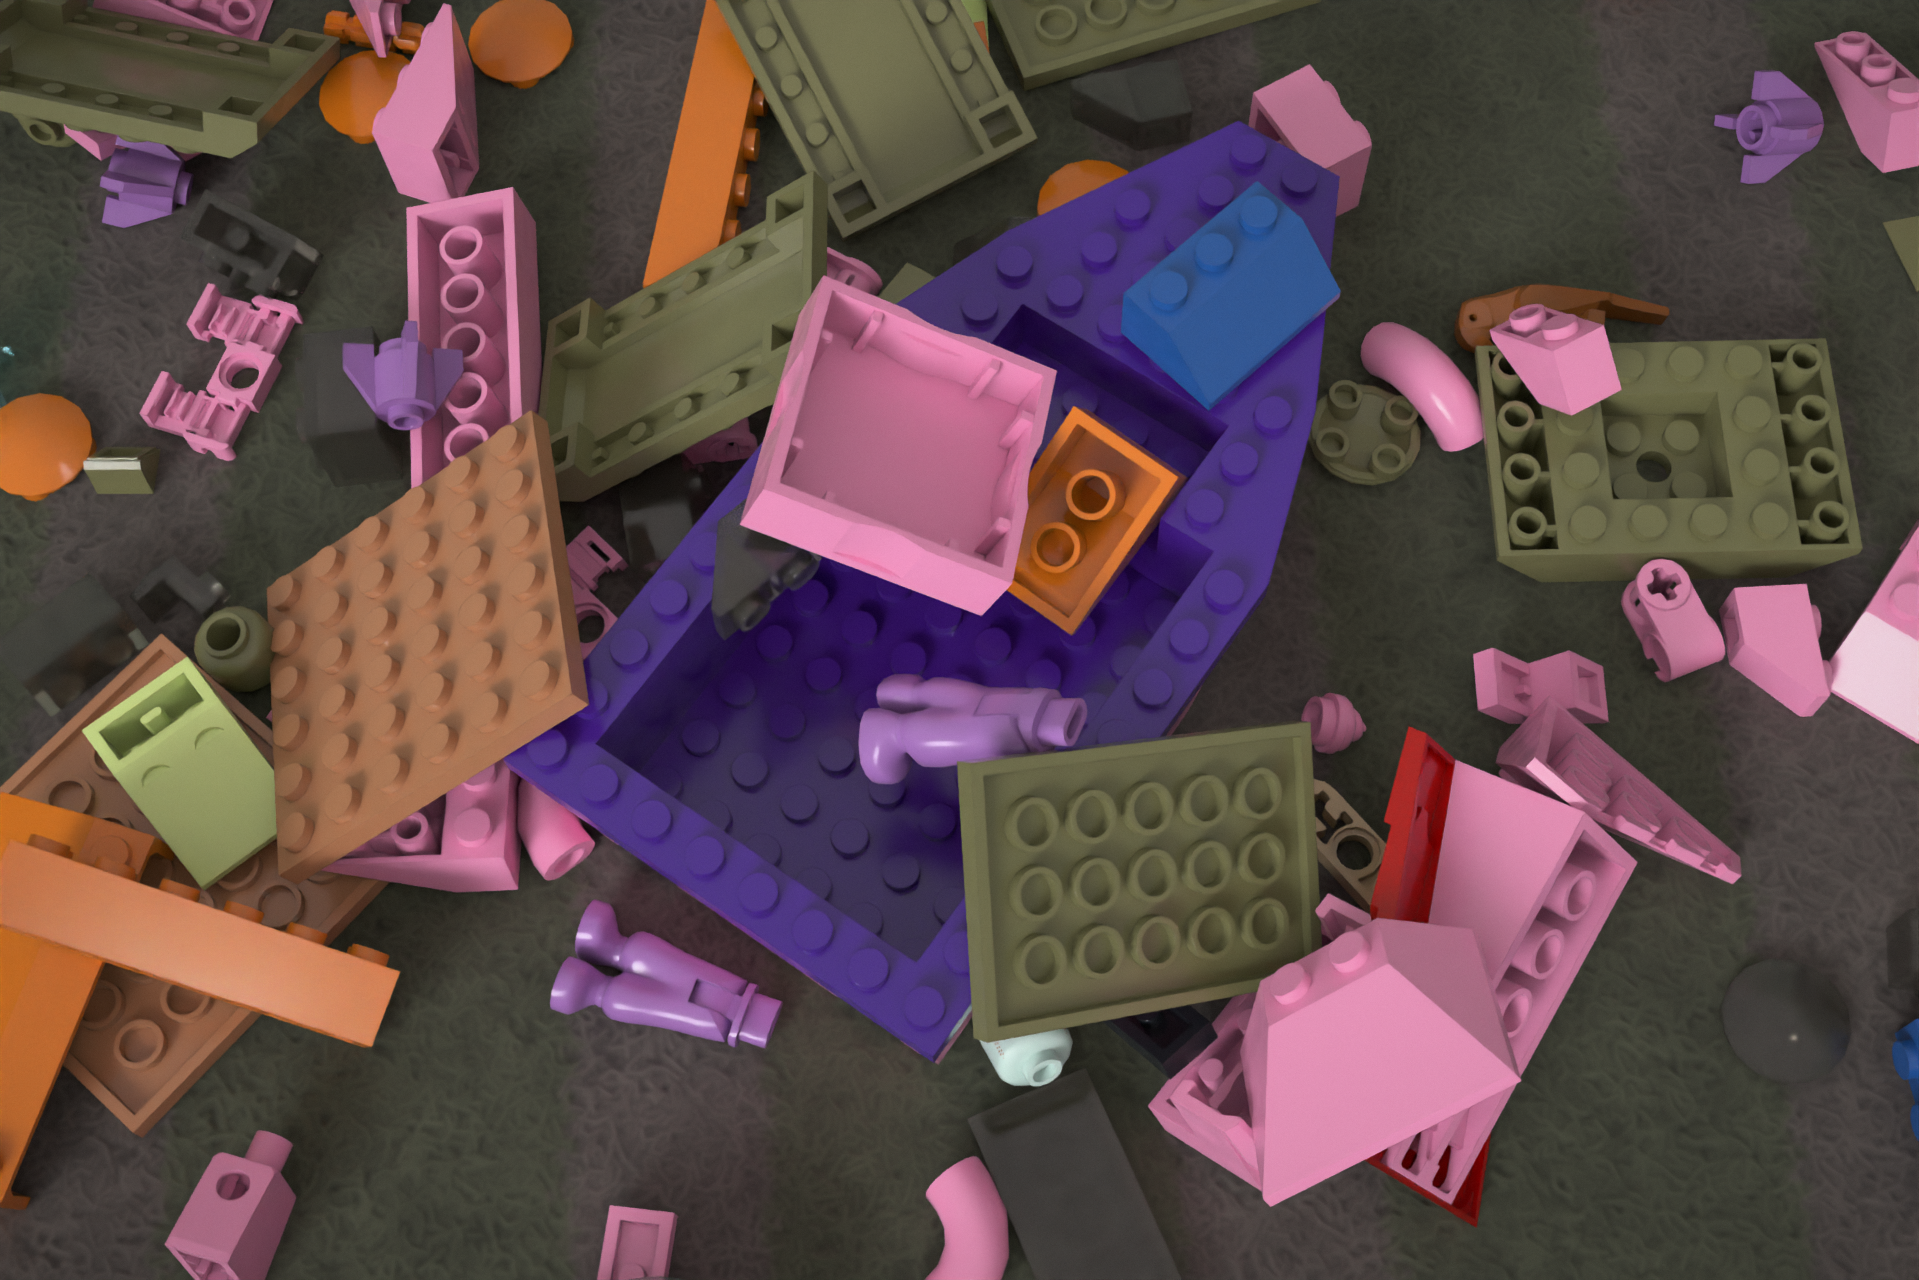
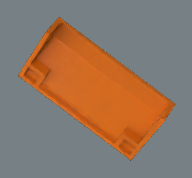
M1 792L0 861L10 839L27 844L31 834L40 835L70 846V851L74 852L71 860L93 867L97 856L136 869L135 873L138 876L135 882L138 883L151 855L173 861L175 853L167 843L153 835L94 816ZM1 927L0 1208L26 1210L31 1197L13 1192L11 1187L106 962Z

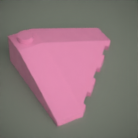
M1550 695L1499 748L1495 763L1502 768L1499 771L1502 779L1584 811L1602 829L1730 884H1734L1742 876L1740 857Z

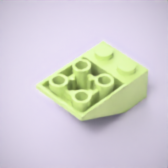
M188 657L82 729L84 735L117 781L204 891L277 838L274 768L212 684Z

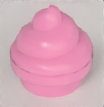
M1327 693L1323 697L1314 696L1310 698L1301 718V721L1311 722L1312 745L1321 753L1333 754L1336 751H1342L1351 742L1359 740L1363 732L1366 731V725L1363 723L1360 714L1353 708L1352 703L1340 694Z

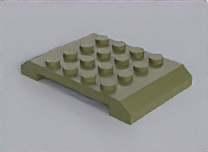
M3 0L0 2V111L12 113L15 118L20 120L32 121L42 119L62 123L74 131L96 130L115 134L127 142L139 143L149 141L169 145L181 153L194 154L203 152L233 158L258 144L340 59V38L294 28H288L271 44L89 7L87 0Z
M714 0L804 173L808 174L814 170L828 185L827 216L843 242L1037 143L1038 137L1013 90L1009 91L961 0Z
M814 170L767 196L765 221L607 310H604L590 297L548 321L538 415L548 422L559 501L584 502L629 478L638 476L655 464L675 454L684 452L690 446L721 430L730 428L736 422L767 406L774 405L798 316L823 275L827 276L828 185Z

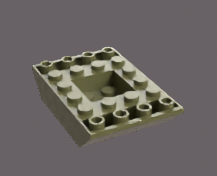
M1826 338L1609 343L1622 390L1572 416L1539 404L1496 345L1476 346L1474 352L1498 562L1539 582L1633 581L1645 564L1657 559L1672 560L1679 564L1687 572L1689 579L1787 578L1857 555L1863 549ZM1642 460H1654L1664 467L1667 479L1661 482L1647 481L1638 473L1636 464Z

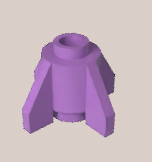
M1775 70L1755 71L1751 99L1757 101L1752 105L1745 107L1740 114L1715 115L1714 126L1736 129L1737 138L1741 146L1754 153L1744 155L1741 183H1766L1803 153L1811 151L1818 144L1822 135L1824 119L1818 103L1783 73Z
M117 135L115 144L127 147L129 150L116 148L112 154L109 169L101 176L100 187L119 194V197L110 194L106 196L102 223L126 228L171 215L175 212L177 203L182 205L188 204L194 174L185 172V160L169 145L149 141L139 143L127 142Z
M405 321L401 338L383 342L379 346V354L374 357V344L343 343V370L379 419L387 422L394 429L413 430L421 427L425 421L435 416L461 378L464 371L463 350L433 348L431 357V355L427 354L426 345L418 341L417 321Z

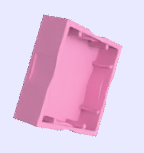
M823 275L798 316L740 525L982 616L1008 589L1013 581L1029 506V471L1034 456L1042 444L1057 370L979 338L955 334L938 328L914 315L908 309Z

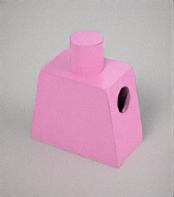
M259 1130L256 1132L244 1158L224 1152H219L213 1156L165 1243V1246L194 1280H265L296 1200V1195L281 1174L293 1147L290 1141L277 1134Z

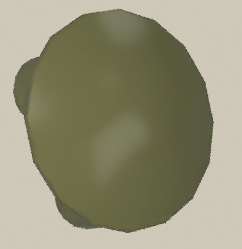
M1350 380L1337 381L1331 386L1328 394L1318 400L1316 404L1315 416L1308 441L1315 458L1331 474L1350 483L1373 486L1393 481L1411 468L1420 451V428L1416 421L1418 411L1405 396H1396L1380 387L1356 384Z

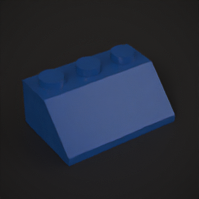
M1256 181L1123 293L1121 333L1209 411L1340 297L1341 291L1303 219Z

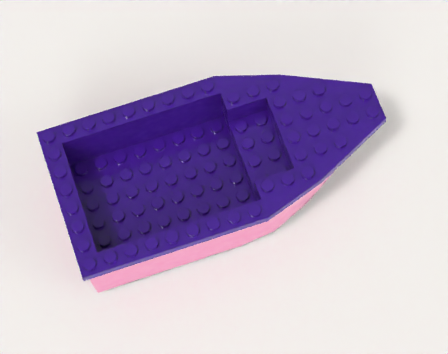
M1237 121L1005 232L896 303V305L908 309L914 315L938 328L955 334L979 338L1057 370L1042 444L1034 456L1030 471L1073 406L1088 409L1189 478L1160 518V522L1074 635L1071 636L1007 590L980 616L741 526L740 522L762 442L583 661L589 705L507 755L503 759L507 767L829 992L900 1039L914 1051L939 1065L972 1018L957 766L924 767L913 759L908 774L899 783L877 784L872 782L865 775L860 763L858 741L863 713L869 708H880L876 693L878 685L884 678L894 674H916L926 681L933 677L961 679L988 687H1041L1058 690L1062 698H1082L1087 706V718L1077 741L1073 746H1056L1055 749L1172 735L1190 709L1207 677L1266 596L1315 416L1326 310L1208 411L1121 333L1123 293L1256 181L1303 219L1330 270L1340 176L1246 124Z

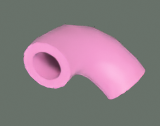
M1383 322L1373 327L1366 334L1361 345V360L1364 368L1370 374L1393 385L1409 400L1424 419L1442 450L1449 452L1463 450L1484 438L1479 396L1469 380L1443 351L1428 338L1394 322Z
M521 778L517 788V830L539 873L547 881L555 880L587 858L592 852L595 842L584 829L577 815Z
M972 1156L963 1159L944 1171L935 1179L926 1192V1198L938 1213L944 1227L945 1247L938 1265L925 1280H1002L1009 1259L1007 1210L989 1171L978 1157Z

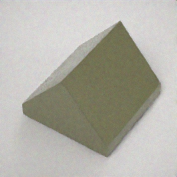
M105 447L83 461L84 470L97 494H153L161 450L156 449V447Z

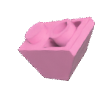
M1530 304L1514 310L1509 315L1510 320L1490 329L1493 342L1539 404L1572 416L1622 390L1605 327L1602 324L1579 318L1574 314H1566L1546 308L1542 304Z
M1807 584L1734 588L1719 609L1729 665L1798 716H1813L1832 692L1833 673L1829 662L1822 660L1818 642L1822 628L1821 615L1818 607L1810 603Z

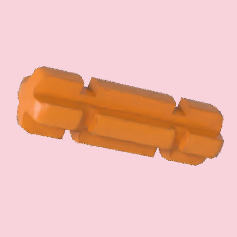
M334 10L327 13L324 35L338 37L342 44H349L351 40L355 42L356 46L373 48L357 15L350 17V14L347 12ZM402 22L401 33L399 36H393L389 51L396 52L398 47L403 50V53L415 55L421 45L424 26L418 23Z

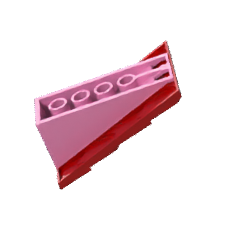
M1408 727L1384 822L1391 825L1370 904L1371 921L1376 918L1469 928L1476 933L1482 946L1521 1077L1638 862L1586 812L1457 761L1427 733ZM1517 1084L1364 1161L1477 1228L1491 1132Z

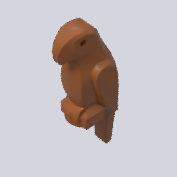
M1534 283L1513 287L1494 294L1474 297L1462 302L1454 324V336L1457 343L1464 350L1475 354L1476 346H1493L1490 329L1510 320L1509 315L1514 310L1530 304H1542L1546 308L1566 314H1574L1579 318L1605 325V318L1662 325L1669 315V308L1610 292Z

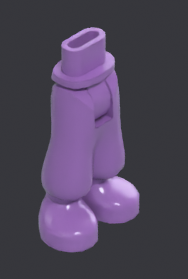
M894 674L884 678L878 685L876 697L880 708H869L863 713L858 741L860 763L865 775L872 782L877 784H895L906 777L913 759L924 767L957 766V761L1054 750L1056 746H1073L1086 721L1087 706L1082 698H1062L1060 692L1056 689L1041 687H988L955 678L933 677L926 681L916 674Z
M597 899L592 900L587 906L578 927L575 940V951L578 958L568 956L563 962L554 982L550 999L552 1010L567 1015L596 1005L602 1008L604 1014L612 1020L665 1028L723 1043L727 1039L728 1045L734 1048L739 1045L740 1041H744L766 1049L783 1005V1002L759 994V985L752 982L748 984L747 980L732 972L688 954L655 935L641 931L632 934L629 938L622 936L618 929L616 914L611 905ZM589 963L613 967L623 973L615 977L607 976Z

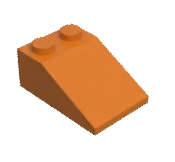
M1073 406L1029 473V506L1013 581L1007 591L1071 636L1074 635L1160 522V518L1189 478L1088 409Z

